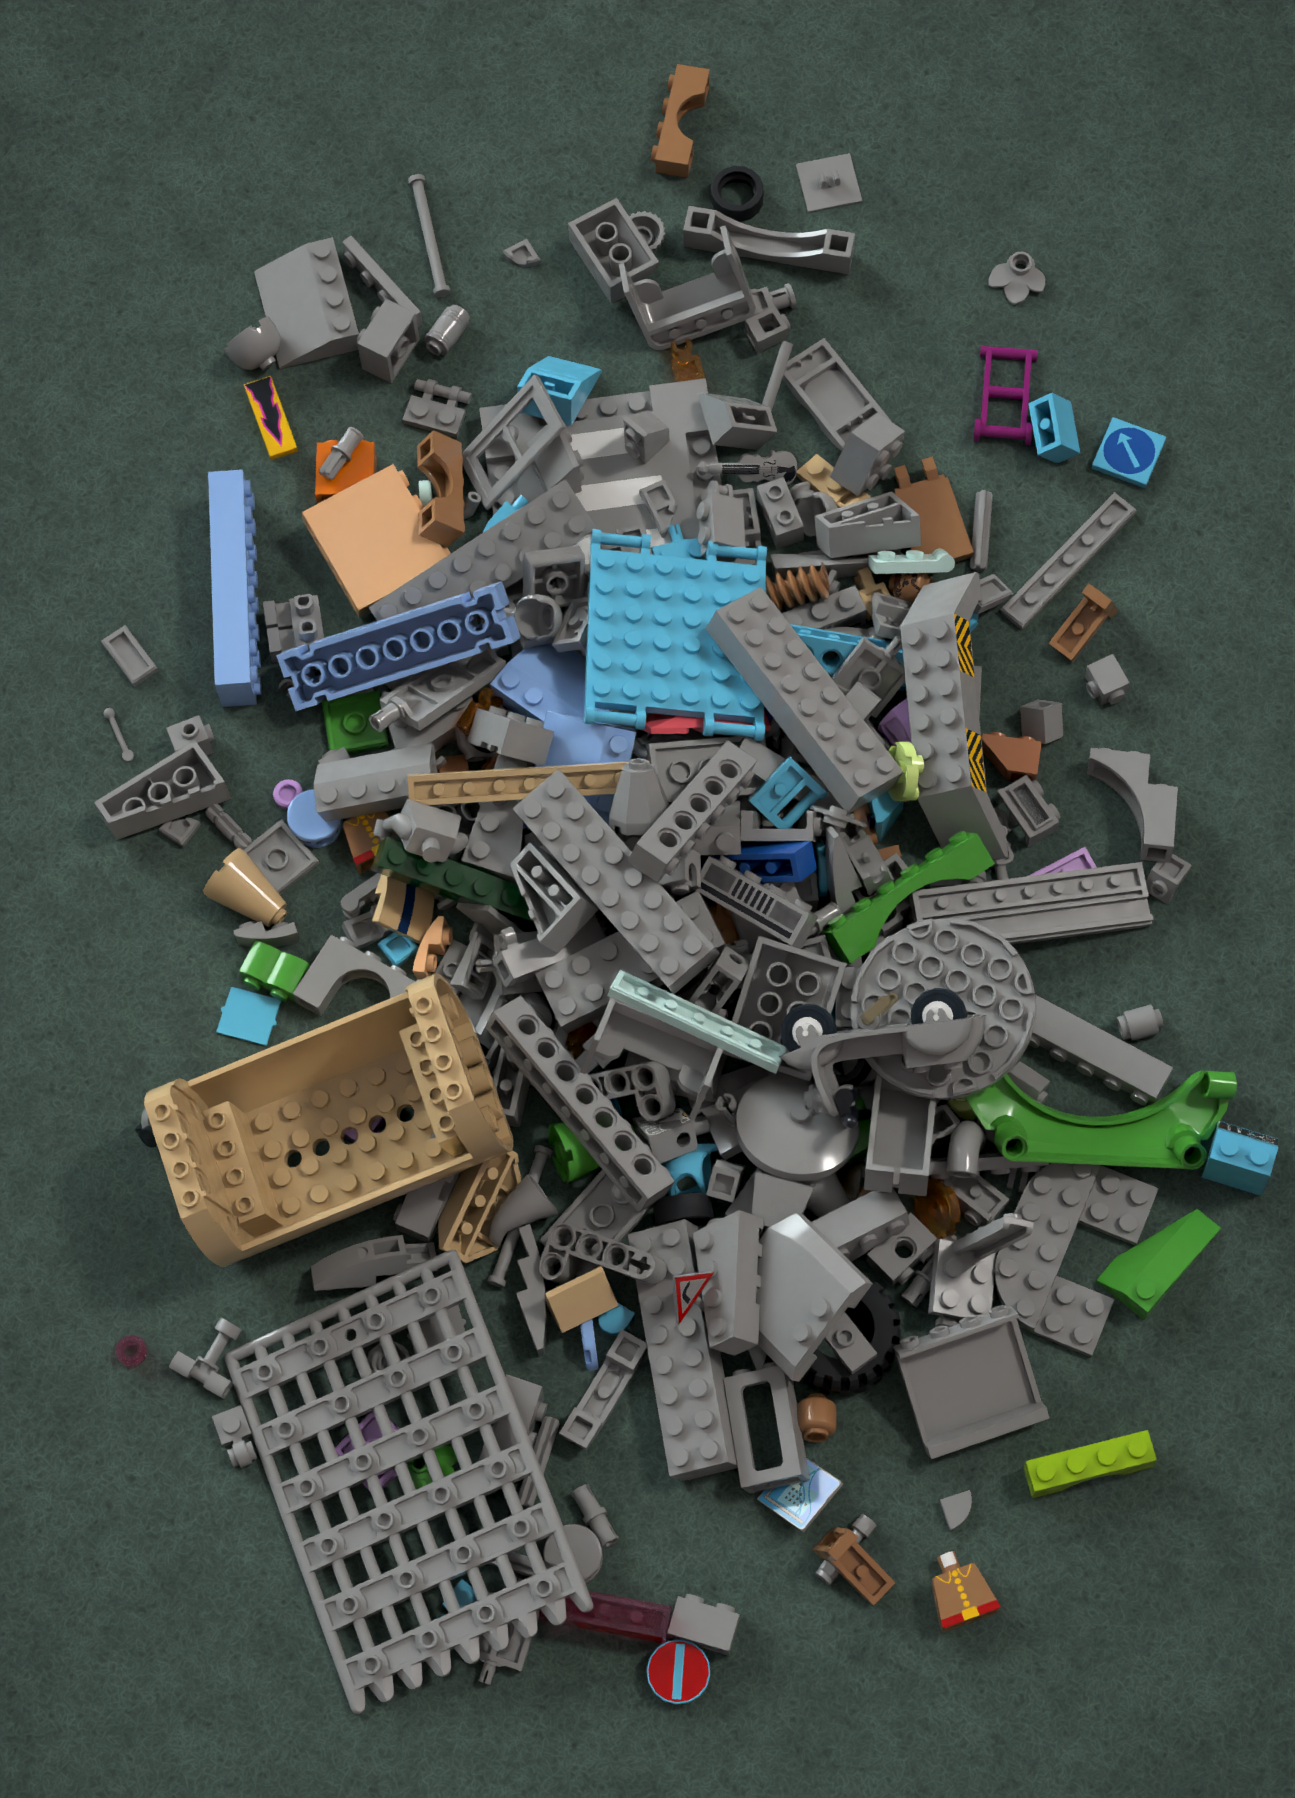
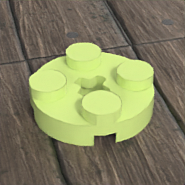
M895 742L897 746H891L888 752L903 770V774L888 793L895 802L917 800L919 797V773H922L924 769L923 757L916 754L912 743Z

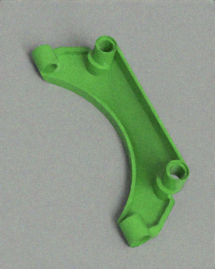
M1200 1070L1191 1075L1170 1094L1153 1104L1128 1113L1104 1117L1073 1115L1045 1106L1021 1090L1008 1074L990 1087L964 1098L985 1130H995L994 1143L1001 1154L1009 1161L1193 1170L1200 1168L1207 1159V1152L1200 1142L1201 1140H1208L1218 1121L1221 1120L1227 1111L1228 1100L1233 1099L1236 1094L1237 1080L1234 1072ZM1017 1139L1014 1146L1005 1148L1009 1140ZM1194 1147L1190 1155L1184 1156L1188 1148Z

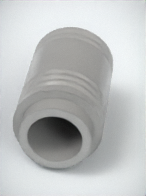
M451 305V307H447L424 337L426 348L429 352L437 356L448 354L469 325L470 316L466 310L458 305Z

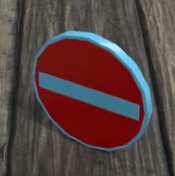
M681 1639L667 1641L657 1647L650 1656L646 1669L648 1683L654 1694L663 1701L676 1705L690 1703L700 1697L707 1688L711 1675L709 1661L703 1650L694 1643Z

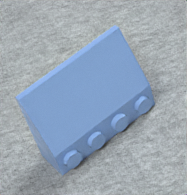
M552 643L523 649L505 665L490 683L492 698L513 713L518 712V714L526 716L525 721L529 717L544 722L546 711L584 718L586 658L574 650L558 652L552 646ZM595 708V710L610 712V709Z
M546 711L543 728L554 731V735L544 766L626 762L631 760L636 736L634 728L594 722V725L584 724V718ZM535 764V767H544L542 765ZM615 794L583 796L609 825L610 808ZM523 822V828L529 829L528 826Z

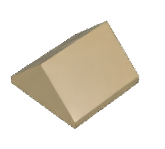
M602 1266L545 1293L547 1307L562 1333L618 1306Z

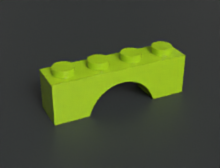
M1145 1430L1028 1460L1025 1462L1023 1469L1031 1496L1036 1498L1063 1491L1073 1485L1094 1478L1109 1475H1126L1153 1468L1157 1459L1149 1432Z

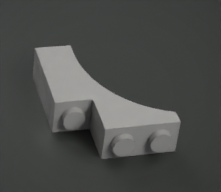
M1091 748L1087 774L1109 785L1129 805L1140 830V860L1170 863L1174 848L1178 787L1166 784H1148L1150 754L1138 751H1116L1109 748Z

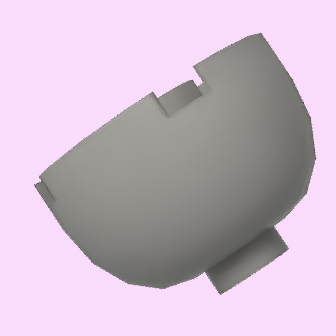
M269 317L260 319L258 322L261 326L258 328L250 325L227 343L228 347L223 348L226 355L236 366L245 370H254L260 367L264 371L276 362L274 356L280 350L281 338L276 326Z

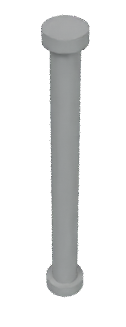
M415 174L408 178V182L414 191L435 284L433 289L434 296L436 298L449 296L451 291L445 282L424 190L425 177L422 174Z
M536 1145L533 1151L536 1155L528 1175L539 1183L546 1160L551 1158L553 1151L547 1147ZM519 1228L507 1233L493 1274L488 1276L487 1283L500 1288L505 1287L506 1281L504 1277L520 1236Z

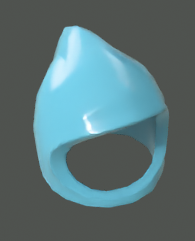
M698 1144L697 1150L661 1163L662 1166L668 1169L675 1181L667 1192L669 1196L693 1192L707 1193L711 1178L710 1154L718 1150L716 1144ZM684 1177H692L696 1181L697 1186L681 1191L677 1187V1182Z

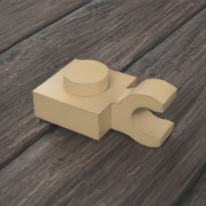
M866 567L857 571L858 576L854 577V581L860 589L858 592L867 609L866 618L869 621L872 620L873 593L891 595L884 582L875 583L871 571Z

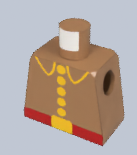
M385 811L351 817L342 823L358 874H362L372 867L381 842L380 836L373 835L377 819L385 820L389 817Z
M955 1551L937 1557L943 1574L933 1577L931 1584L942 1633L999 1613L1000 1605L975 1563L960 1567Z

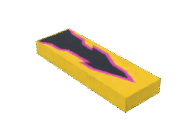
M271 376L244 384L270 459L274 460L298 452Z

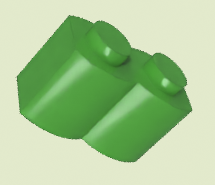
M254 941L239 973L242 979H244L243 983L254 990H259L261 987L270 990L271 996L283 1002H286L287 998L295 1001L293 992L310 968V965L301 958L282 952L263 942Z

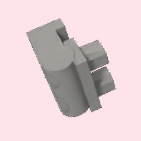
M298 595L285 603L275 604L274 600L263 602L272 663L278 662L276 655L285 650L307 644L309 648L310 644L324 638L318 595Z

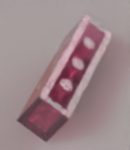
M589 1591L593 1602V1609L590 1612H582L570 1597L565 1599L566 1620L562 1625L662 1644L667 1642V1632L672 1616L671 1606ZM540 1610L541 1621L550 1622Z

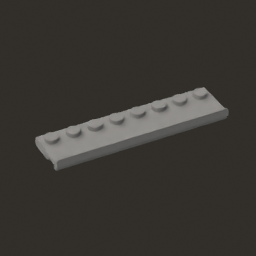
M1142 862L916 890L909 894L914 923L927 919H965L990 928L1006 939L1011 945L1148 927L1152 925L1153 920L1147 900L1149 895Z

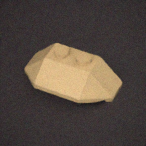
M512 1150L461 1172L438 1220L440 1250L444 1252L452 1249L456 1250L462 1263L471 1262L474 1259L498 1250L499 1247L495 1246L489 1239V1227L496 1211L521 1182L518 1153Z

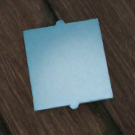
M231 987L226 1004L221 1007L222 1016L216 1033L267 1046L273 1026L277 1025L276 1017L282 1001Z

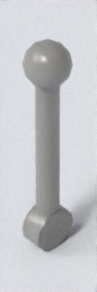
M106 708L103 714L105 718L109 719L123 750L122 758L124 761L130 762L134 759V753L128 749L114 718L115 711L112 708Z

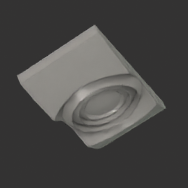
M825 338L787 362L782 377L784 382L799 403L814 417L827 438L839 450H843L850 433L875 413L891 421Z

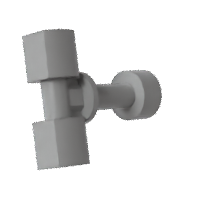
M220 1318L215 1326V1329L220 1332L204 1358L198 1355L197 1359L193 1360L178 1351L172 1359L169 1368L188 1379L193 1377L203 1383L205 1389L225 1399L233 1386V1382L217 1373L220 1367L216 1366L215 1363L229 1339L237 1340L242 1329Z

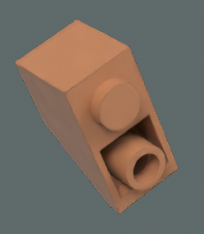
M999 732L983 733V753L1005 780L1017 781L1025 775L1031 781L1036 780L1042 741H1036L1029 736L1013 738L1006 737L1005 734Z

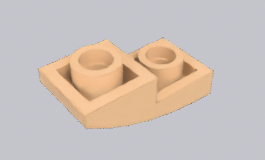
M438 916L421 941L413 966V973L417 979L421 980L431 976V972L436 971V954L445 955L447 945L452 943L453 929L449 927L444 916Z

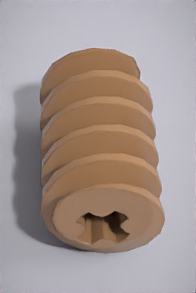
M821 562L820 571H817L814 565L811 564L809 574H806L802 567L798 568V577H795L791 570H788L786 580H783L781 575L776 573L774 583L766 576L769 598L779 611L783 610L784 601L789 608L795 606V600L800 605L806 604L807 596L811 602L817 601L818 593L823 599H828L829 579L823 562Z

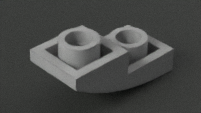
M249 921L240 925L239 929L233 930L238 945L252 947L254 941H260L272 947L301 942L294 922L289 924L287 922L278 923L271 930L265 931L262 921L257 923Z

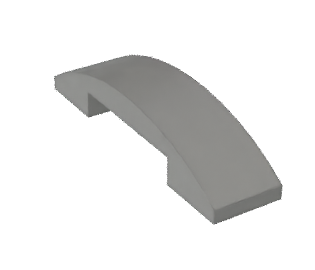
M621 1329L606 1354V1360L577 1408L574 1407L559 1432L560 1436L585 1450L588 1449L606 1423L637 1370L647 1350L646 1342Z

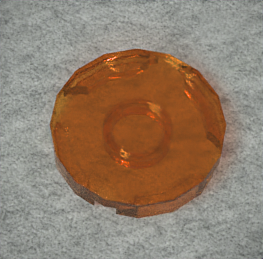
M930 1178L928 1179L926 1196L915 1195V1215L937 1240L947 1239L957 1231L954 1228L955 1224L960 1221L959 1202L951 1186L946 1187L943 1179Z

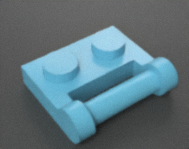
M789 756L748 800L778 829H791L811 805L819 798L822 800L828 793ZM807 785L811 790L781 819L777 814Z

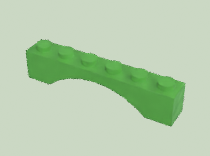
M964 831L956 833L949 838L950 843L942 849L938 847L925 855V861L919 865L913 864L905 868L901 872L902 877L895 882L891 880L877 888L878 893L870 899L865 897L852 906L854 910L847 915L840 914L828 922L829 927L822 932L826 935L827 941L840 962L851 964L873 949L887 917L912 892L940 880H972L994 865L993 859L978 834Z

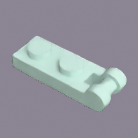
M941 548L935 549L932 554H924V552L918 550L906 551V555H895V552L879 551L878 555H869L868 567L875 574L950 572L955 566L953 557Z

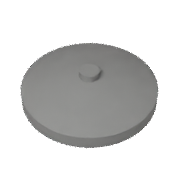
M778 1073L759 1080L743 1095L737 1109L735 1132L737 1141L744 1154L761 1170L786 1180L811 1181L835 1173L849 1161L857 1145L859 1122L855 1128L850 1129L841 1123L840 1115L835 1117L831 1116V1114L826 1115L822 1106L818 1109L816 1102V1091H818L813 1075L811 1080L807 1081L785 1073Z

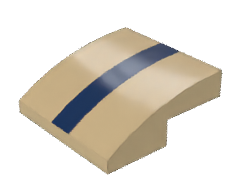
M381 874L375 894L379 895L380 899L372 922L415 943L421 944L424 935L431 925L434 893Z

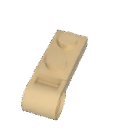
M818 454L797 470V477L802 482H809L814 492H825L833 497L838 508L871 498L866 492H862L857 496L831 479L830 475L834 467Z

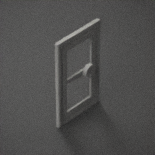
M534 374L462 452V465L476 492L481 496V501L487 510L493 506L566 428L538 375ZM534 399L548 428L522 454L516 443L519 430L517 427L509 424ZM502 433L503 440L510 443L518 460L492 487L478 458Z

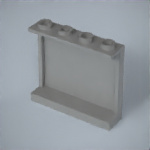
M1002 1305L989 1310V1314L984 1316H968L959 1321L960 1324L949 1328L948 1326H939L930 1330L928 1335L919 1338L918 1336H910L902 1339L899 1345L893 1346L923 1447L931 1459L1050 1418L1047 1407L1041 1401L1017 1319L1019 1314L1011 1306Z

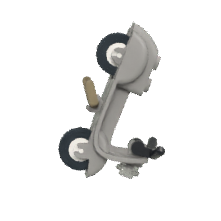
M934 988L923 992L916 998L911 1008V1022L879 1026L882 1019L881 1016L898 1001V995L892 992L887 996L880 997L864 1013L857 1014L856 1020L859 1027H861L860 1029L837 1031L834 1018L826 1009L815 1004H804L793 1008L784 1018L781 1025V1037L789 1053L779 1057L787 1064L798 1069L812 1070L816 1085H810L809 1090L804 1092L806 1110H811L813 1116L819 1115L820 1112H824L826 1115L831 1114L833 1117L840 1115L841 1123L853 1129L858 1125V1122L869 1120L872 1116V1111L868 1108H856L855 1102L859 1097V1093L853 1085L844 1084L839 1087L833 1072L834 1063L903 1053L905 1068H913V1073L932 1071L931 1065L944 1064V1069L963 1067L962 1062L967 1061L974 1054L982 1040L986 1014L967 1015L964 1002L956 993L944 988Z

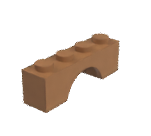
M677 64L675 75L670 74L668 91H671L669 98H664L662 114L665 115L664 122L659 121L656 137L660 140L658 146H653L651 162H655L656 173L688 178L694 155L693 140L681 132L678 123L687 112L705 107L710 85V69Z
M433 430L417 445V468L430 479L437 495L418 513L419 536L448 548L465 531L462 443Z

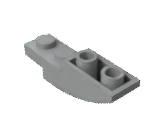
M403 1235L369 1240L337 1251L311 1266L314 1291L362 1288L375 1285L376 1276H392L435 1257L434 1242L405 1244Z

